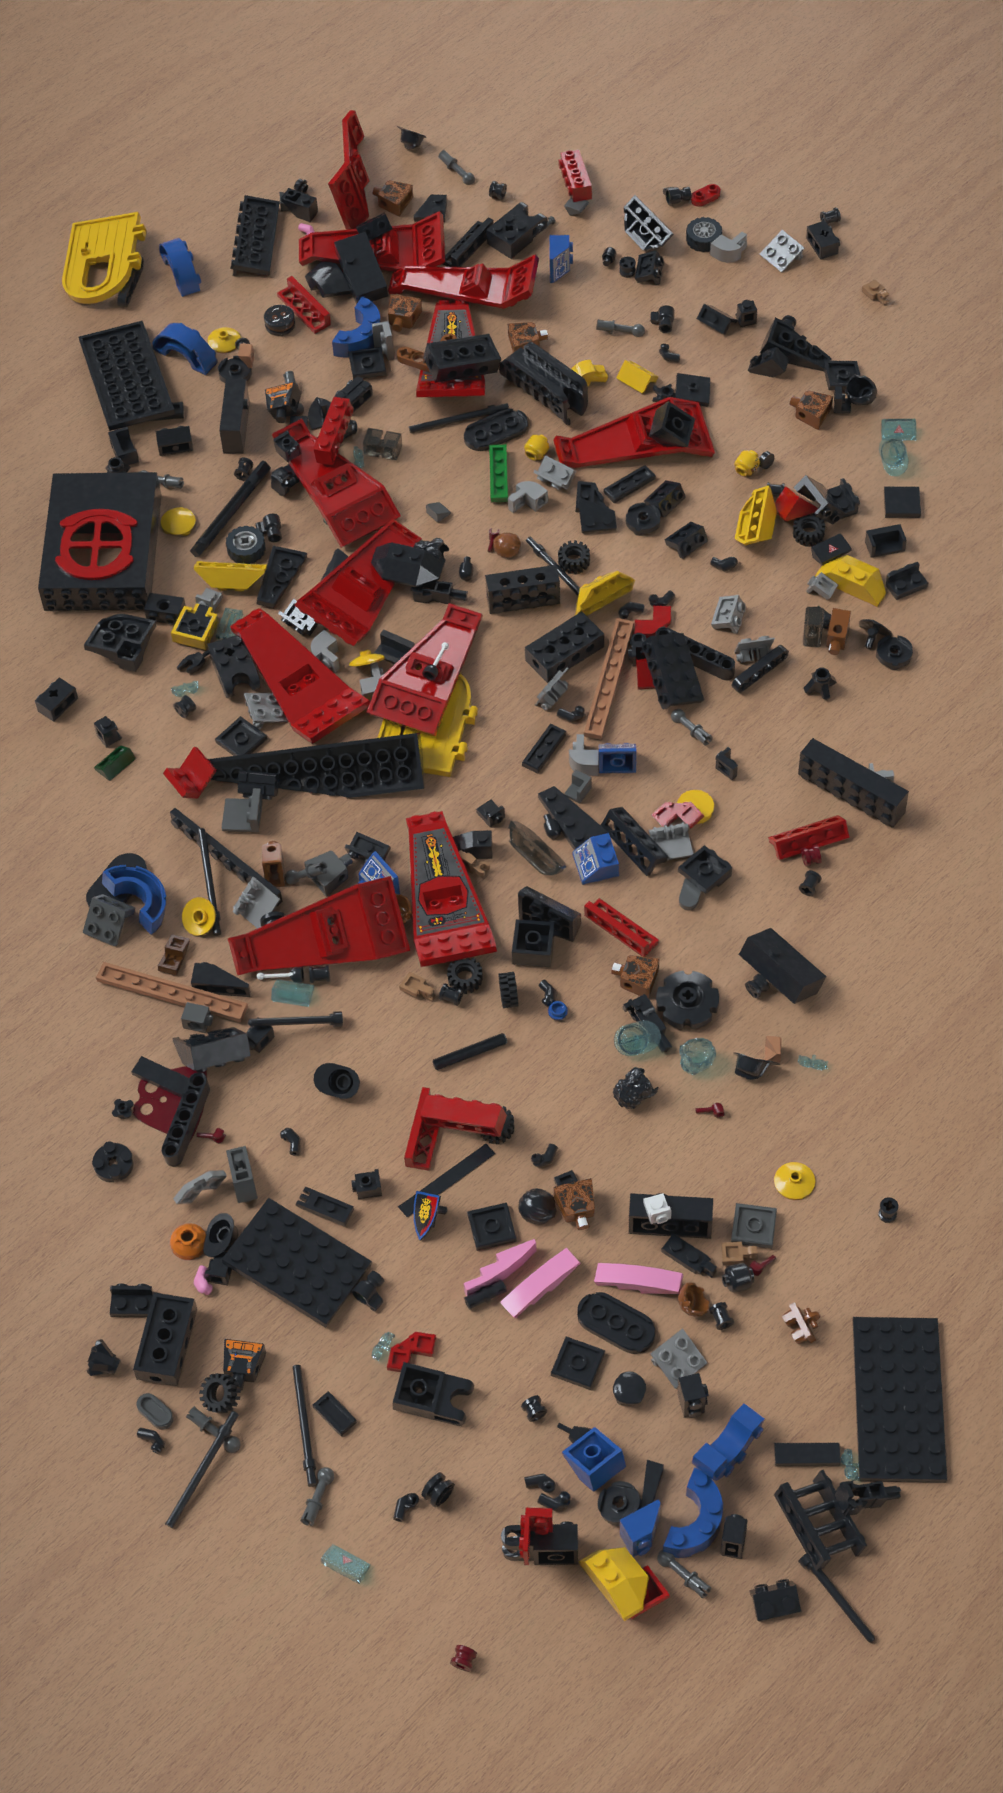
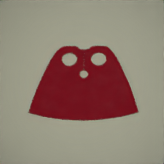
M187 1066L171 1069L188 1078L192 1074L197 1073L196 1070L194 1071ZM207 1070L201 1072V1073L205 1074V1076H206V1078H207ZM141 1079L138 1085L140 1097L134 1104L133 1114L144 1124L167 1134L181 1097L159 1087L155 1092L149 1093L145 1090V1085L149 1082ZM164 1096L167 1100L162 1103L160 1098ZM144 1104H151L153 1107V1111L148 1115H144L140 1111L141 1106ZM202 1110V1112H201L200 1118H199V1120H198V1123H197V1125H196V1128H195V1130H194V1133H193V1135H192V1138H193V1136H194V1134H195V1132H196V1130H197V1127H198V1125H199V1122H200V1120H201V1117H202V1114H203V1110Z

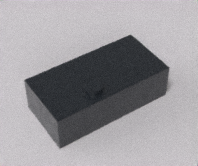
M366 232L334 242L336 255L356 304L361 297L367 298L372 302L388 297L387 284Z
M226 379L219 429L223 454H244L250 406L246 379Z
M772 928L747 937L738 954L793 1004L816 995L827 977Z
M630 1193L629 1234L671 1236L674 1233L678 1237L711 1239L713 1198L668 1196L664 1194L667 1205L671 1208V1219L661 1224H651L643 1199L655 1195Z

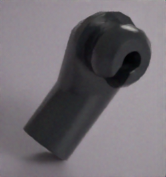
M626 603L620 607L618 611L619 617L627 619L632 611L643 613L644 604Z
M577 706L575 711L569 712L560 708L557 712V717L573 722L584 717L585 709L582 706Z
M544 979L538 986L545 992L542 1003L549 1007L556 1001L557 992Z
M566 1491L561 1492L555 1498L541 1493L537 1503L557 1511L567 1507L570 1504L571 1497Z

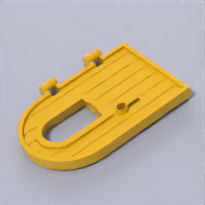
M139 212L72 224L62 276V285L69 298L82 304L104 301L117 294L130 279L132 268L136 270L141 268L142 257L135 250L137 240L145 241L147 229L144 224H140L141 216ZM109 262L104 282L95 287L87 288L90 265Z
M418 665L416 670H420L422 665ZM461 673L436 736L405 727L403 735L420 733L424 773L451 777L455 760L465 761V752L468 751V745L466 742H461L465 724L475 725V716H478V708L471 706L470 687L466 678ZM383 719L377 738L400 735L401 731H403L402 725Z

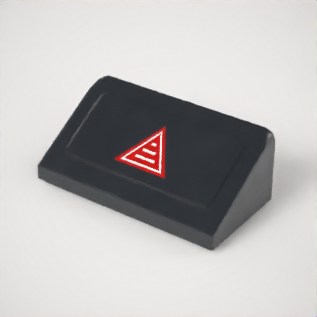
M840 533L812 546L811 551L812 557L823 565L851 552L852 548Z

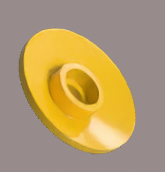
M222 327L210 333L208 345L215 352L228 353L236 349L235 342L241 337L235 329Z
M370 650L361 651L360 656L352 660L349 666L376 663L384 660L385 656L372 654Z
M202 897L193 898L185 905L182 912V923L190 934L196 936L204 935L212 929L215 923V908L208 899Z
M790 1162L782 1165L777 1170L774 1184L777 1191L785 1198L800 1200L812 1193L815 1187V1176L808 1166L798 1162ZM792 1176H797L799 1178L797 1180H794Z

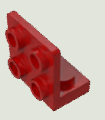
M193 747L180 768H166L163 774L182 798L198 799L212 779L216 769L198 747Z
M526 1507L525 1515H521L520 1529L521 1536L524 1537L519 1539L520 1558H524V1565H529L531 1531H535L536 1534L540 1535L553 1532L552 1508Z

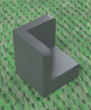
M575 769L572 773V784L566 790L565 795L569 799L581 803L592 788V777Z

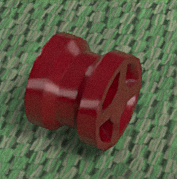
M813 845L809 849L806 847L801 849L802 860L806 867L812 863L820 864L822 862L821 853L817 845Z
M456 1645V1654L451 1659L450 1664L460 1670L470 1672L473 1667L472 1660L476 1658L477 1652L467 1646Z

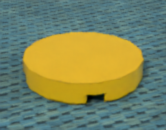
M702 790L686 791L681 794L677 803L692 802L705 817L697 824L709 820L714 812L712 797Z

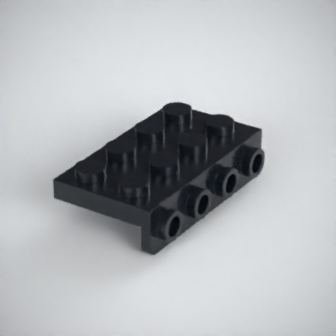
M684 633L648 637L642 643V649L645 653L648 669L650 670L661 708L664 710L670 706L701 703L704 701Z

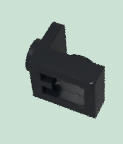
M835 386L834 413H851V402L848 398H845V394H842V386Z
M644 641L632 642V649H628V659L632 660V666H636V658H646L642 649Z
M727 747L716 755L715 768L733 780L737 777L738 765L734 760L730 759L731 749Z
M492 799L476 809V813L489 827L499 824L505 818V808L502 805L498 807Z

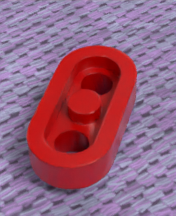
M709 184L694 191L691 194V203L694 206L701 207L717 200L720 197V187L716 184Z

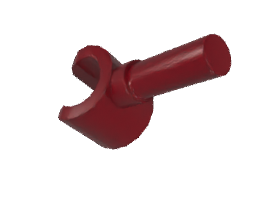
M492 528L489 529L490 543L488 552H492L493 541L499 535V529L496 533H492Z
M714 1103L711 1107L695 1108L696 1113L713 1112L716 1118L725 1115L721 1103Z
M217 1128L214 1134L197 1132L196 1136L199 1138H209L220 1144L223 1142L226 1134H223V1129Z
M772 1255L761 1263L754 1260L750 1264L754 1275L759 1276L764 1267L774 1261L776 1257Z

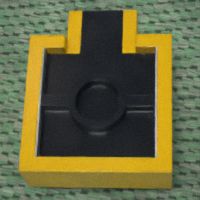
M197 603L194 609L184 606L171 631L172 641L206 650L207 644L210 643L219 624L218 615L214 613L213 607Z

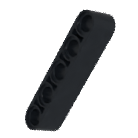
M660 627L656 630V635L678 633L667 627ZM685 636L695 667L722 680H731L734 677L735 661L733 658Z
M201 1072L194 1073L189 1078L162 1145L161 1152L165 1162L172 1167L178 1166L183 1161L210 1092L208 1080L205 1074Z

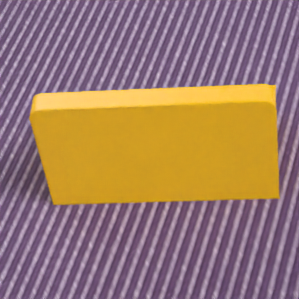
M624 360L616 378L640 393H645L649 383H656L659 376L633 361Z

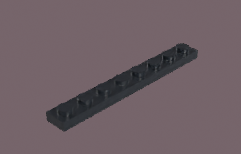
M174 808L170 811L172 825L176 829L180 828L187 838L195 840L200 847L198 829L201 828L177 808ZM206 832L208 851L215 860H220L227 870L235 872L237 877L243 882L246 881L248 883L252 877H255L280 898L276 906L283 902L280 890Z

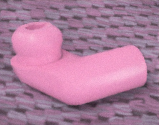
M301 223L298 226L299 231L305 232L307 235L315 232L311 225Z
M199 1266L194 1279V1286L199 1293L209 1295L213 1287L206 1280L205 1272L208 1268Z

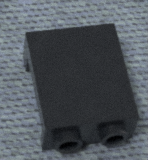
M805 475L793 487L799 494L812 501L817 500L821 506L814 514L833 525L845 513L824 485Z

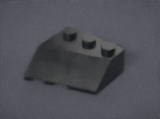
M528 886L518 892L519 920L555 922V937L571 942L574 941L581 926V913Z
M235 1027L210 1031L208 1036L192 1034L189 1039L181 1040L179 1037L172 1038L182 1064L194 1071L196 1070V1072L208 1070L207 1067L211 1066L222 1067L226 1065V1062L230 1061L241 1062L245 1060V1057L251 1056L247 1033Z

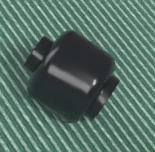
M745 1263L727 1266L724 1275H722V1283L724 1287H727L734 1293L748 1290L752 1283H754L753 1270Z

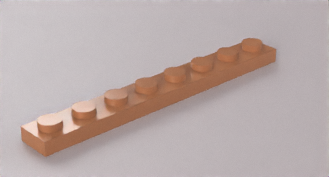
M616 618L585 726L584 737L599 740L603 738L634 628V621Z
M103 962L96 976L97 982L185 1007L187 1002L207 1006L210 1008L211 1015L241 1023L248 1008L246 1002Z

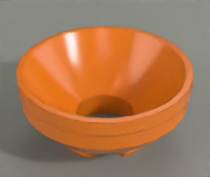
M188 1223L179 1226L174 1230L170 1239L173 1253L184 1260L198 1258L204 1253L206 1233L202 1227L196 1224ZM186 1232L194 1235L190 1241H183L181 1238Z

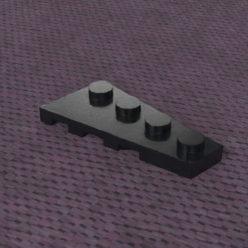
M278 546L272 547L267 569L257 597V605L270 608L276 606L306 560V552Z
M555 786L538 793L539 800L552 819L558 822L561 832L574 850L590 837L608 833L607 830Z

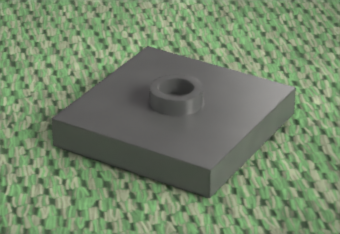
M736 1203L731 1242H742V1245L772 1249L777 1208Z

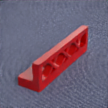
M293 276L288 277V287L277 292V296L282 302L290 307L294 314L314 334L330 326V313ZM290 292L293 297H285L284 295ZM294 303H301L302 307H295ZM303 312L311 313V317L304 316ZM313 322H320V323H321L320 325H318V326H316V327H314V326L312 325Z
M839 815L768 837L769 843L775 847L776 856L779 860L800 854L801 849L805 847L807 849L813 845L822 847L850 838L846 820Z
M600 898L594 904L588 901L584 905L585 917L642 957H645L659 943V939Z
M422 1087L404 1160L405 1167L429 1171L440 1127L433 1126L427 1129L420 1117L426 1096L431 1095L430 1088ZM428 1135L432 1141L423 1147L420 1140ZM424 1153L427 1157L426 1164L415 1162L416 1157Z

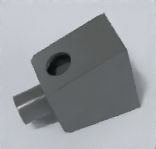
M328 851L304 862L305 867L308 864H317L322 861L327 864L328 868H325L328 869L327 873L317 875L316 878L312 879L325 896H328L348 879L346 867L353 863L349 854L338 858L333 851Z

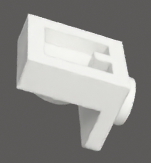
M663 1193L643 1199L651 1224H661L671 1219V1208L667 1205Z

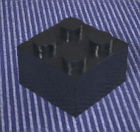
M516 919L512 945V964L551 968L555 922Z

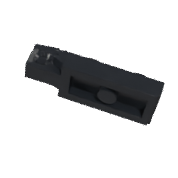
M674 1233L661 1248L663 1254L694 1274H701L703 1272L712 1278L717 1272V1266L710 1262L711 1259L706 1254Z

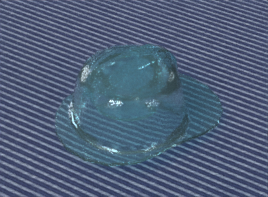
M888 435L884 437L879 444V453L884 469L891 476H900L906 471L909 463L907 447L898 436Z
M647 1020L627 1024L616 1031L614 1045L617 1051L625 1056L646 1053L658 1046L661 1039L660 1030L653 1022Z

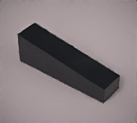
M647 1460L642 1508L654 1502L664 1470V1464Z

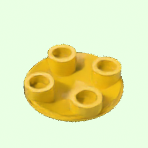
M182 507L168 510L161 518V526L164 533L173 535H189L196 522L193 512Z

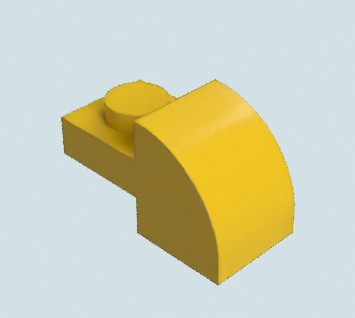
M591 360L581 361L571 368L585 379L588 386L591 382H606L608 379L604 366L593 365Z

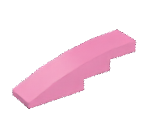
M535 1239L497 1253V1262L480 1268L481 1277L464 1283L466 1296L479 1291L483 1286L487 1287L499 1280L503 1281L519 1269L536 1252Z
M565 1248L533 1272L500 1303L514 1318H517L530 1304L534 1305L548 1291L552 1292L581 1263L568 1248Z
M598 1263L594 1282L597 1286H617L619 1290H639L641 1294H679L683 1274L645 1266Z

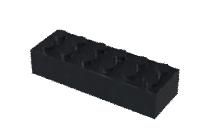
M814 738L800 752L798 775L803 779L811 781L819 788L827 790L835 797L843 799L851 806L861 809L867 815L873 816L883 824L893 828L905 814L908 790Z

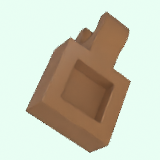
M873 280L862 286V292L871 300L878 299L882 305L889 302L886 298L889 296V293L878 281Z
M459 851L468 872L472 874L475 872L478 876L484 877L485 871L481 869L486 868L490 870L488 862H476V858L472 854Z
M412 972L407 974L399 986L401 991L415 998L421 994L428 1001H432L436 996L433 993L435 989L426 985V979Z
M742 1242L721 1243L723 1265L744 1263L743 1258L748 1260L758 1259L757 1246L742 1247Z

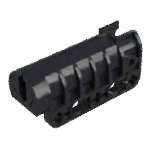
M528 342L524 349L520 347L500 362L499 373L504 378L514 382L517 387L523 388L525 393L532 395L535 400L541 401L545 407L551 408V411L562 419L564 424L568 426L571 424L567 416L568 409L573 410L580 416L584 415L588 406V385L585 379L535 343Z

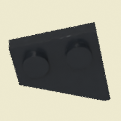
M431 194L414 214V222H418L439 211L443 214V222H445L447 195Z
M578 481L575 512L579 513L578 498L606 507L604 498L599 493L595 482Z
M578 498L582 533L617 529L614 510Z

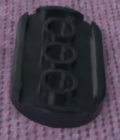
M504 409L468 425L464 432V442L468 448L475 451L489 450V445H500L523 435L528 428L527 416L520 410Z
M125 853L117 856L106 868L126 865V867L134 868L139 866L147 870L144 859L134 853ZM102 873L89 888L86 894V902L88 907H90L93 897L104 894L126 903L132 894L124 893L113 896L102 884Z
M596 1292V1294L590 1293L579 1302L577 1317L581 1326L627 1353L638 1354L648 1350L654 1343L655 1327L652 1320L647 1315L607 1293Z

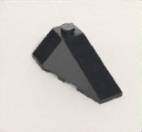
M775 317L763 341L760 354L768 349L771 350L777 347L789 359L788 364L824 372V360L831 361L832 358L818 346L811 345L806 341L807 337L804 335L800 336L795 332V328L791 324Z

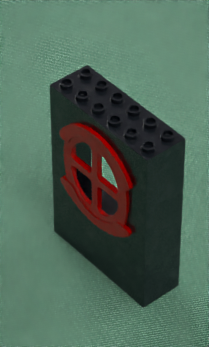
M157 472L53 473L38 584L44 611L144 610L149 593H152L162 497ZM94 533L92 541H71L74 534ZM101 533H122L123 535L121 541H101L100 537ZM92 548L91 564L87 567L79 565L72 559L69 550ZM100 548H122L120 554L111 563L105 566H97Z

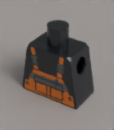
M295 382L265 389L267 410L278 423H285L287 416L297 413L302 392Z
M232 1339L224 1340L223 1371L224 1374L231 1375V1377L236 1379L234 1382L239 1383V1386L236 1387L237 1389L242 1391L245 1381H256L266 1356L265 1345L263 1343Z

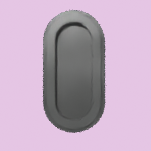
M686 878L680 892L679 905L684 910H693L698 905L702 891Z
M146 1393L138 1398L136 1405L139 1413L154 1427L163 1430L171 1426L173 1423L172 1412L157 1397Z

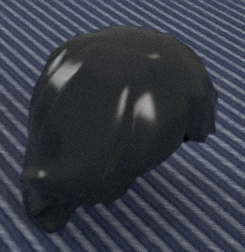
M854 374L846 385L845 393L851 403L855 405H868L875 400L877 388L870 378Z
M530 1189L519 1199V1213L527 1222L545 1224L554 1218L557 1212L554 1197L546 1190Z

